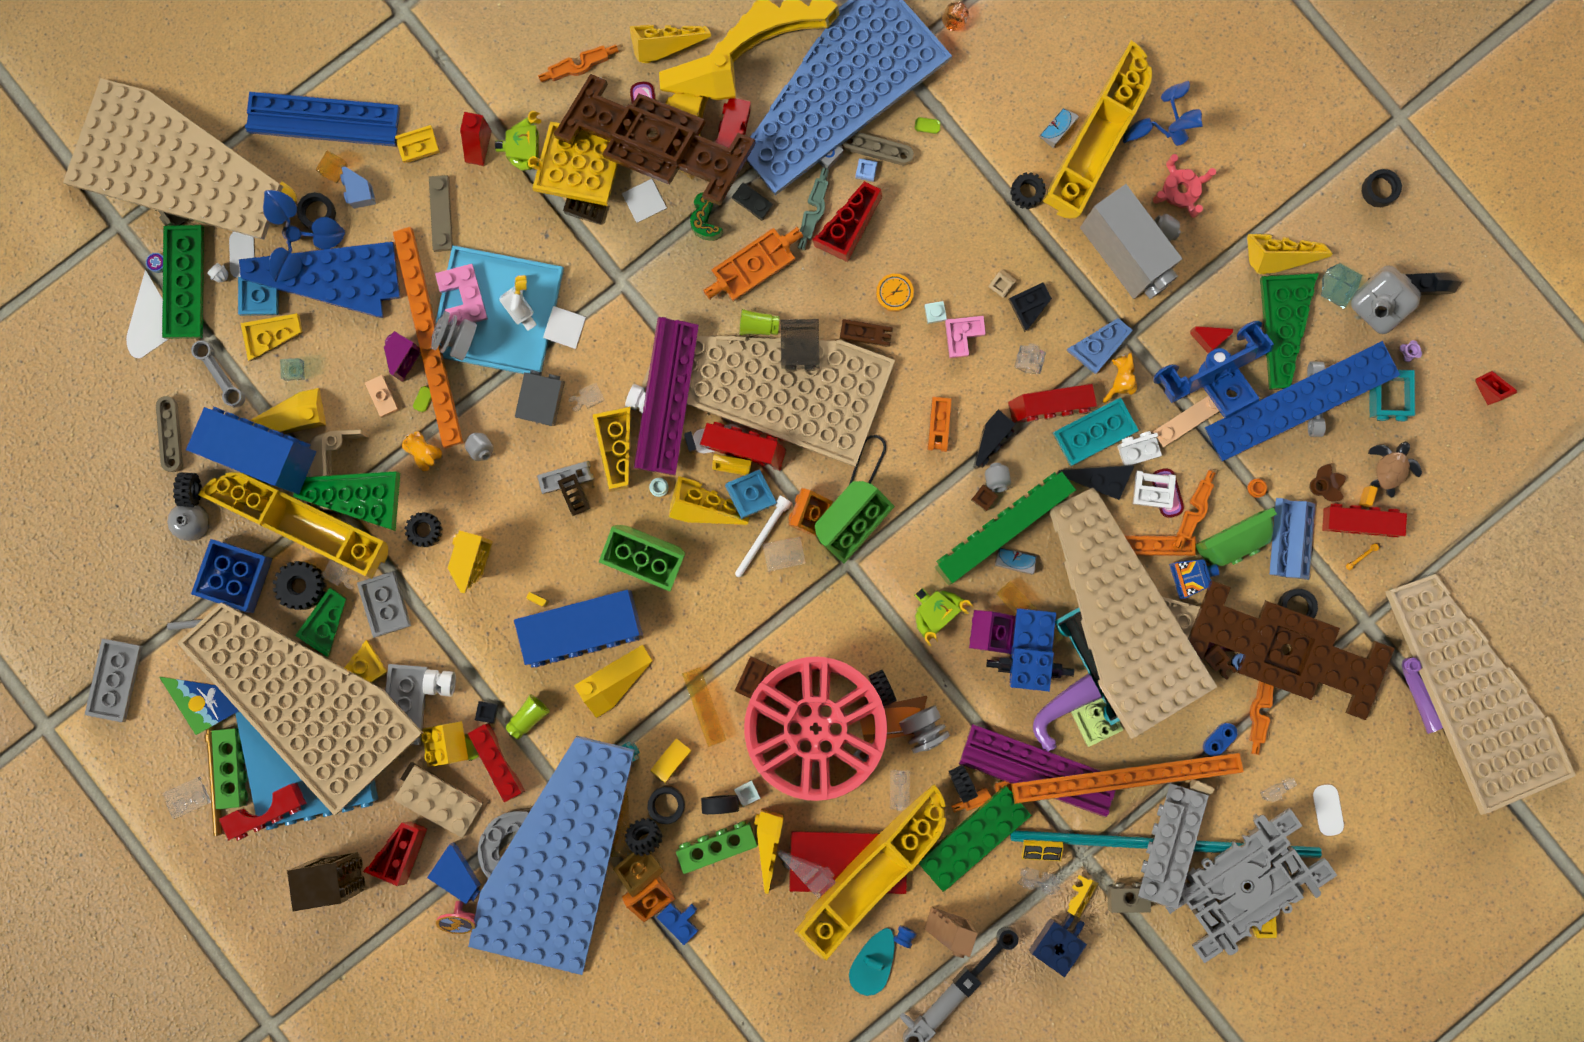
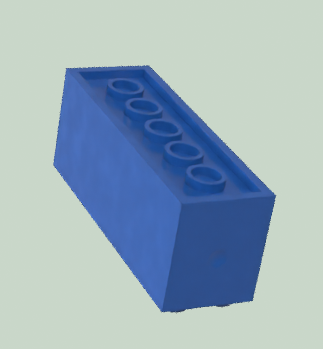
M214 406L212 410L206 407L203 408L186 448L187 451L298 495L317 452L310 449L311 445L269 429L263 425L254 424V422L240 417L239 419V416Z
M624 590L514 619L524 664L531 665V668L546 665L545 661L550 660V663L565 660L564 656L569 655V658L582 656L583 651L588 650V653L601 651V646L607 645V648L620 646V641L625 640L626 643L639 641V636H643L631 590Z

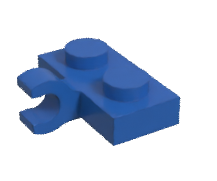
M671 902L657 915L658 920L683 945L698 932V929L688 920L697 910L693 904L689 905L681 913Z

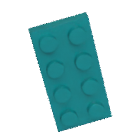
M1120 397L1053 432V435L1069 465L1072 466L1139 430Z

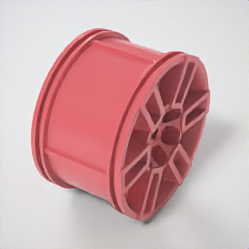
M805 657L781 665L766 676L758 685L747 707L744 734L749 756L757 771L768 783L789 796L803 800L819 801L834 799L853 791L872 774L885 748L887 721L885 710L877 691L859 671L835 659ZM820 671L818 696H814L812 690V672ZM834 673L848 679L857 688L838 701H831L829 699L830 674ZM802 674V700L796 702L776 689L787 679ZM863 696L867 698L868 704L849 714L844 713V708ZM768 697L788 708L787 714H783L765 704ZM804 706H809L812 709V713L808 717H803L800 713L801 708ZM828 706L832 709L829 717L821 715L822 707ZM760 713L782 724L784 732L763 743H759L757 731ZM869 714H873L875 719L874 743L870 744L849 733L848 726ZM795 723L800 724L802 728L801 732L797 735L792 734L790 731L791 726ZM817 723L819 727H822V730L818 731L819 734L814 735L810 728L814 727V724ZM836 723L842 727V731L838 735H834L830 731L831 726ZM809 741L812 748L809 752L801 751L800 745L802 742ZM824 741H829L832 744V749L827 753L820 749V745ZM783 743L788 745L787 750L771 760L766 761L764 759V753ZM847 743L868 754V759L863 762L846 751L844 745ZM797 755L802 757L800 786L785 781L774 771L777 767ZM832 756L838 757L857 770L853 777L836 786L830 785L829 758ZM813 762L819 763V789L811 787Z

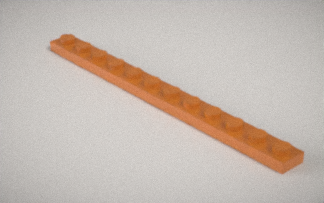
M407 227L394 231L393 236L442 445L444 448L462 444L463 439L443 354L440 352L441 345L439 344L437 350L431 349L432 334L436 324L413 228Z
M1240 753L1013 783L1011 786L1014 803L1018 804L1238 774L1244 771Z

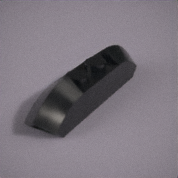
M1451 273L1405 274L1411 279V283L1420 291L1421 295L1456 293L1462 283L1461 280Z

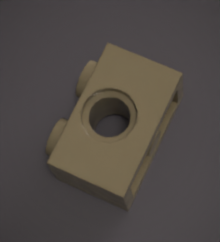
M1115 882L1113 886H1107L1108 910L1111 913L1151 912V901L1138 897L1142 882H1133L1132 886H1125V883ZM1132 892V900L1126 902L1125 895Z

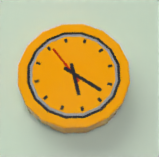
M892 273L886 275L879 281L876 288L878 303L888 311L898 312L904 310L911 303L914 295L911 281L901 274Z

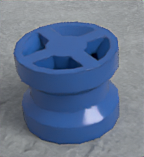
M899 925V932L894 936L893 941L911 949V942L913 938H916L917 933Z

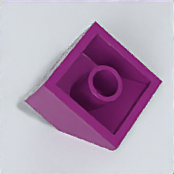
M395 331L389 334L385 340L384 351L389 373L403 382L421 354L420 348Z
M974 610L969 648L1011 654L1016 616L992 611Z

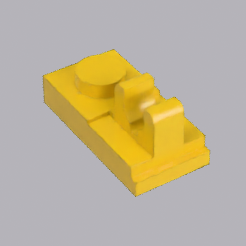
M1078 875L1077 878L1082 881L1083 886H1072L1079 893L1070 900L1068 912L1080 918L1099 883Z

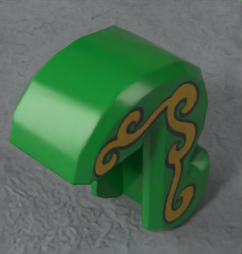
M704 192L697 194L694 199L696 210L690 217L691 229L699 238L714 241L722 236L723 229L707 224L714 203L704 200L702 197Z

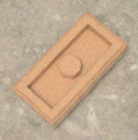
M383 375L365 382L381 418L399 410Z

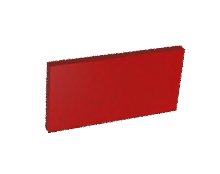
M791 831L789 891L825 892L845 868L880 833ZM907 874L886 894H906Z

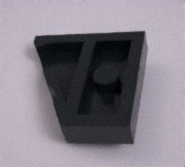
M1044 282L1010 297L1008 300L1024 332H1026L1052 298Z

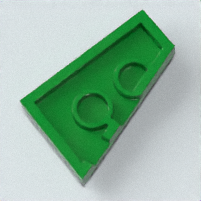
M329 588L295 636L326 657H329L347 598L334 589Z

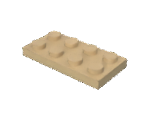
M416 765L413 766L394 798V801L461 838L483 802Z

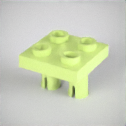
M1102 698L1071 712L1087 747L1123 731L1120 722L1110 725L1104 718L1103 712L1106 704Z

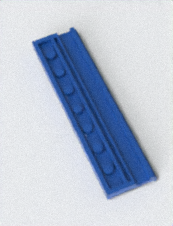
M249 92L248 117L245 129L249 134L396 147L395 136H397L400 107L393 104Z

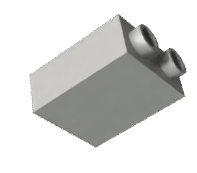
M1127 184L1093 207L1080 229L1133 299L1145 292L1149 299H1152L1178 277L1173 268L1182 260V257Z

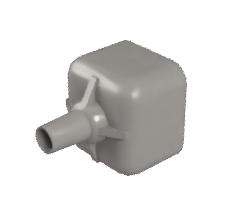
M1388 265L1382 267L1355 292L1351 301V307L1376 332L1387 334L1418 307L1421 293L1404 273L1402 274L1395 267ZM1384 306L1387 310L1383 311L1380 310L1378 307Z

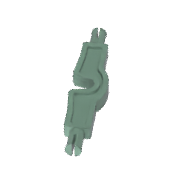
M822 168L820 177L816 178L808 198V204L816 207L817 210L815 212L805 211L803 214L800 228L803 238L800 239L798 246L800 250L801 248L805 250L808 240L812 239L816 223L824 215V197L828 187V181L826 180L830 171L826 169L825 172V168Z

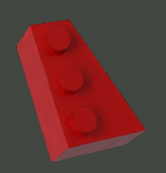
M402 822L386 841V845L375 855L374 860L363 872L395 886L407 884L428 828L413 822Z

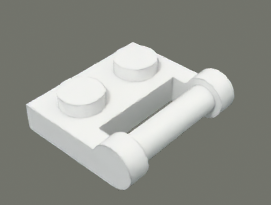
M1137 470L1135 474L1133 504L1172 509L1176 476L1171 474L1169 476L1148 474ZM1142 481L1167 483L1168 486L1167 488L1143 486Z

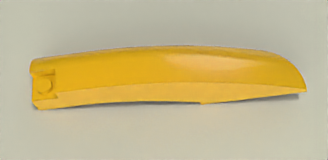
M1132 40L1129 42L1090 110L1043 200L1044 203L1058 210L1057 215L1073 219L1081 215L1104 168L1129 123L1135 116L1150 86L1152 68L1149 67L1146 60L1147 55Z
M231 472L225 473L224 476L219 478L215 477L198 494L370 579L374 577L380 563H385L387 559L388 545L386 542L245 474Z
M932 785L899 814L845 868L804 915L806 918L794 932L820 958L827 961L861 919L894 885L916 867L939 839L946 822L944 811L946 806L943 796L936 785Z

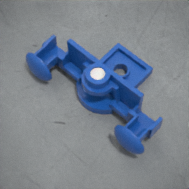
M1252 321L1244 325L1237 333L1238 341L1246 339L1248 342L1245 349L1234 355H1231L1222 348L1214 349L1207 355L1206 361L1201 365L1199 372L1190 378L1186 376L1180 378L1177 374L1179 367L1175 364L1167 365L1155 374L1153 382L1155 384L1163 383L1165 394L1171 403L1203 387L1224 419L1259 402L1260 398L1238 368L1271 352L1274 344L1268 335L1264 334L1260 329L1262 322ZM1233 390L1237 393V396L1229 397L1226 392Z

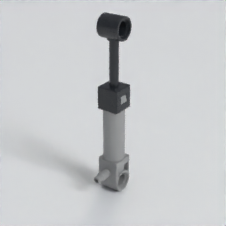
M1010 927L1000 928L996 935L997 944L972 971L965 966L952 980L953 983L923 1016L920 1015L913 1021L905 1013L900 1015V1018L908 1026L903 1033V1042H908L911 1036L918 1037L917 1042H928L936 1034L935 1030L966 997L969 998L982 984L977 976L1002 949L1012 950L1017 946L1018 936ZM1005 934L1012 935V939L1008 943L1003 942Z

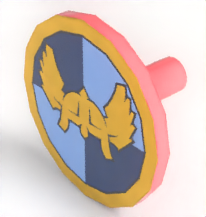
M456 901L454 913L439 916L436 920V926L447 933H470L476 926L474 922L475 914L462 911L463 902Z

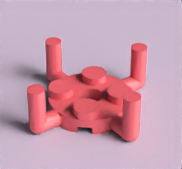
M1173 154L1166 162L1170 175L1164 182L1163 190L1159 191L1153 198V202L1158 204L1166 200L1169 204L1178 206V208L1187 207L1191 217L1195 218L1203 210L1201 205L1194 206V203L1202 193L1201 184L1210 181L1216 174V170L1210 168L1205 175L1200 177L1191 169L1177 170L1175 163L1178 160V156ZM1180 184L1184 185L1187 189L1186 193H1180L1177 186Z

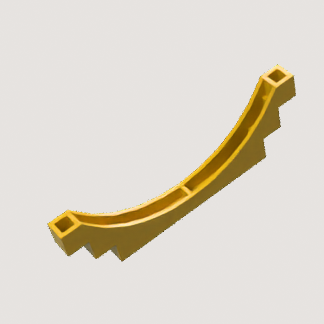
M756 0L752 8L742 15L737 25L728 31L727 36L722 41L717 43L710 55L730 52L734 62L743 53L760 42L779 34L800 29H828L840 15L838 5L831 0H811L809 6L800 0H784L779 8L770 0ZM675 93L666 100L665 104L703 118L709 97H695L693 94ZM681 171L691 180L694 179L695 176Z

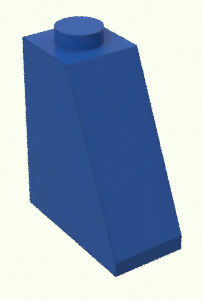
M454 842L449 844L427 878L467 904L470 900L474 901L480 893L478 888L481 884L457 844Z

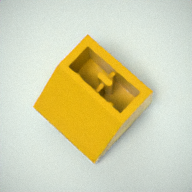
M462 721L422 728L423 734L421 738L424 743L427 767L468 760Z

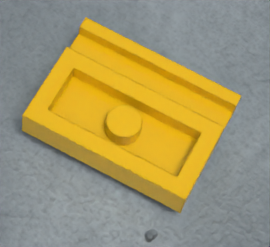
M431 125L395 136L404 164L440 153Z

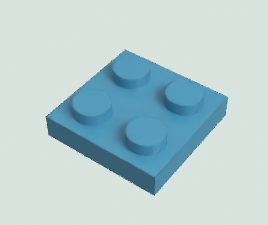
M238 277V315H279V290L245 281Z
M760 469L725 484L741 519L772 507L777 503Z

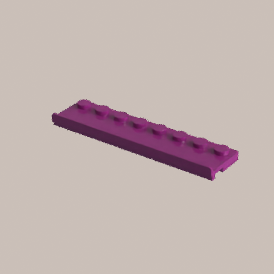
M658 317L635 458V469L676 475L699 327L697 324L672 320L666 317Z
M973 724L970 727L959 761V765L963 764L967 768L1011 784L1102 772ZM1116 790L1055 798V800L1102 817H1107Z

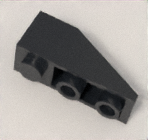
M999 409L983 426L973 465L975 469L979 466L983 468L990 460L988 455L991 452L996 453L1002 446L1000 443L1004 437L1008 439L1015 431L1012 428L1016 424Z

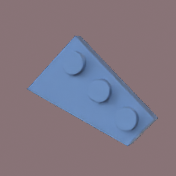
M1117 318L1069 347L1066 351L1096 374L1133 330Z

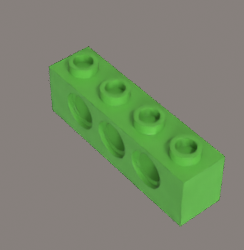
M239 729L213 730L212 749L216 809L246 806L248 801V792L245 790L247 773L244 771L245 759ZM228 744H231L233 747L231 754L227 751ZM229 763L234 766L232 773L228 770ZM230 783H233L235 786L234 792L229 790Z
M745 821L739 822L734 825L735 828L728 831L727 828L720 829L712 837L704 835L697 838L698 842L690 844V841L680 844L676 854L683 874L758 847L750 822L747 824ZM734 834L738 835L740 842L732 844L729 841V837ZM714 841L720 842L722 849L714 851L711 848V843ZM700 848L703 851V856L696 858L693 855L694 849Z

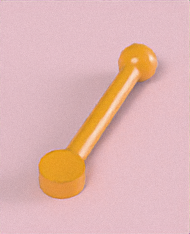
M1372 544L1368 551L1352 563H1347L1346 569L1352 570L1354 565L1371 552L1378 551V544Z

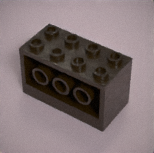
M358 852L314 859L287 870L292 912L341 904L363 892L365 878L361 875L363 862Z

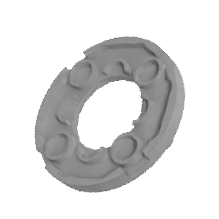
M511 811L504 813L491 821L484 830L478 844V859L481 869L488 879L501 859L499 846L502 839L508 833L518 831L529 812Z

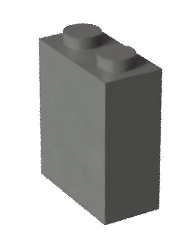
M530 370V373L524 372L515 418L555 426L565 381L560 380L561 376L557 375L541 376L542 372Z

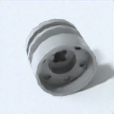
M445 311L434 328L431 349L437 350L441 343L440 352L444 353L449 346L451 347L450 356L462 361L473 340L477 323L463 319L458 326L456 325L457 315H453L451 321L448 322L450 313Z
M936 705L899 722L904 735L914 733V737L908 741L909 744L918 742L912 748L913 753L928 751L950 737L948 731L939 733V731L946 727L945 724L935 725V722L941 718Z

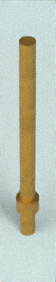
M213 725L206 729L204 740L207 742L213 836L222 835L219 821L220 809H216L212 749Z

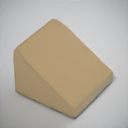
M1001 269L988 287L1001 297H1004L1016 282V279Z
M1195 779L1191 780L1187 788L1206 795H1210L1214 791L1213 787Z

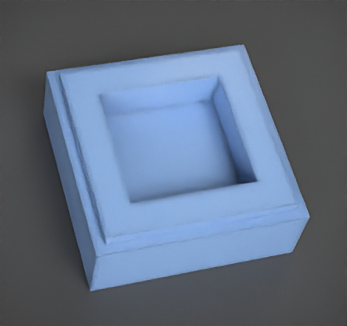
M859 158L855 178L874 182L877 162Z

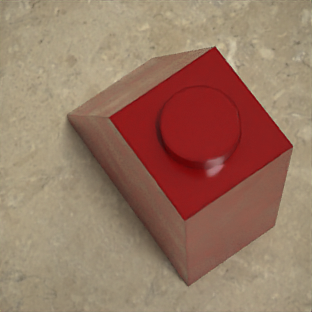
M464 112L460 133L465 163L484 166L492 130L483 115Z

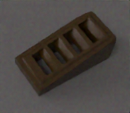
M570 198L566 199L563 208L566 215L601 225L606 206ZM573 201L576 202L574 210L571 209ZM580 204H584L581 213L578 212ZM590 206L589 215H586L587 208ZM595 208L599 209L596 218L593 217Z
M576 474L557 481L572 516L591 509ZM574 481L575 484L564 487V484ZM577 487V492L568 495L567 491ZM580 494V499L571 502L570 498ZM580 502H583V503H584L583 506L578 507V508H576V509H575L574 506H573V505L578 504V503H580Z

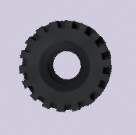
M300 561L289 562L287 566L280 568V573L277 572L275 574L277 580H273V584H276V588H273V592L277 593L275 598L281 601V605L287 606L289 609L307 610L309 607H315V603L320 602L321 595L326 593L323 591V588L327 587V583L323 582L326 578L324 575H321L322 571L313 564ZM297 578H302L306 582V589L302 593H296L292 589V583Z

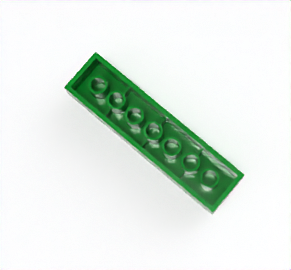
M1054 472L1043 480L1044 485L1041 486L1039 483L1027 492L1029 494L1027 498L1023 495L1012 503L1014 506L1012 509L1007 507L997 515L999 519L995 521L993 518L983 525L982 528L984 530L982 532H979V530L975 531L967 537L968 542L966 544L962 541L951 549L953 553L950 556L946 553L936 561L938 565L935 566V569L948 585L954 583L1073 493L1076 489L1063 472L1059 474Z

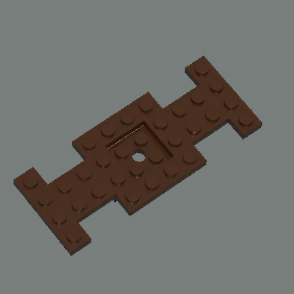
M590 74L554 133L555 138L572 145L580 130L608 140L610 142L602 154L605 159L668 185L671 184L678 170L709 182L702 194L703 199L720 206L756 144L755 139L738 133L729 148L699 136L706 124L705 119L638 93L632 105L623 106L601 97L608 85L607 80ZM657 132L655 137H648L649 133Z
M1212 580L1210 581L1188 637L1189 642L1200 659L1203 660L1209 642L1244 654L1237 671L1239 674L1312 700L1318 683L1325 684L1352 694L1345 713L1363 720L1367 719L1395 648L1373 641L1367 658L1333 646L1340 630L1339 627L1266 600L1258 618L1224 606L1231 587ZM1285 644H1289L1291 647L1288 654H1283L1281 651L1282 646Z

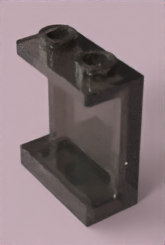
M819 319L780 320L781 369H785L787 372H794L799 368H804V371H816V368H820Z

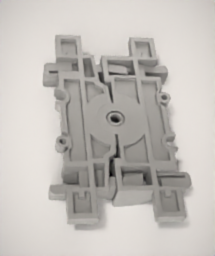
M1290 808L1270 821L1264 815L1258 816L1254 814L1253 822L1257 827L1253 830H1248V836L1242 835L1244 838L1243 845L1238 846L1232 841V846L1216 856L1213 863L1209 858H1204L1202 860L1204 869L1198 868L1195 870L1191 868V871L1187 873L1186 877L1190 883H1184L1178 908L1187 903L1208 933L1192 944L1204 963L1221 953L1222 949H1225L1228 955L1235 954L1238 951V946L1235 943L1245 936L1252 937L1249 932L1250 927L1257 926L1261 931L1262 925L1280 913V909L1284 913H1291L1292 906L1289 903H1297L1304 898V890L1300 886L1305 883L1312 895L1318 898L1321 895L1319 887L1337 876L1324 857L1307 868L1295 849L1290 846L1291 844L1286 836L1302 827V824ZM1245 883L1251 884L1248 890L1244 889ZM1214 898L1222 901L1218 903ZM1165 906L1170 914L1175 911V909ZM1208 911H1211V913L1222 922L1219 923L1218 920L1215 919Z

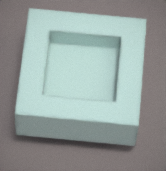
M943 301L924 305L927 324L947 320Z
M752 780L734 789L743 807L761 798Z

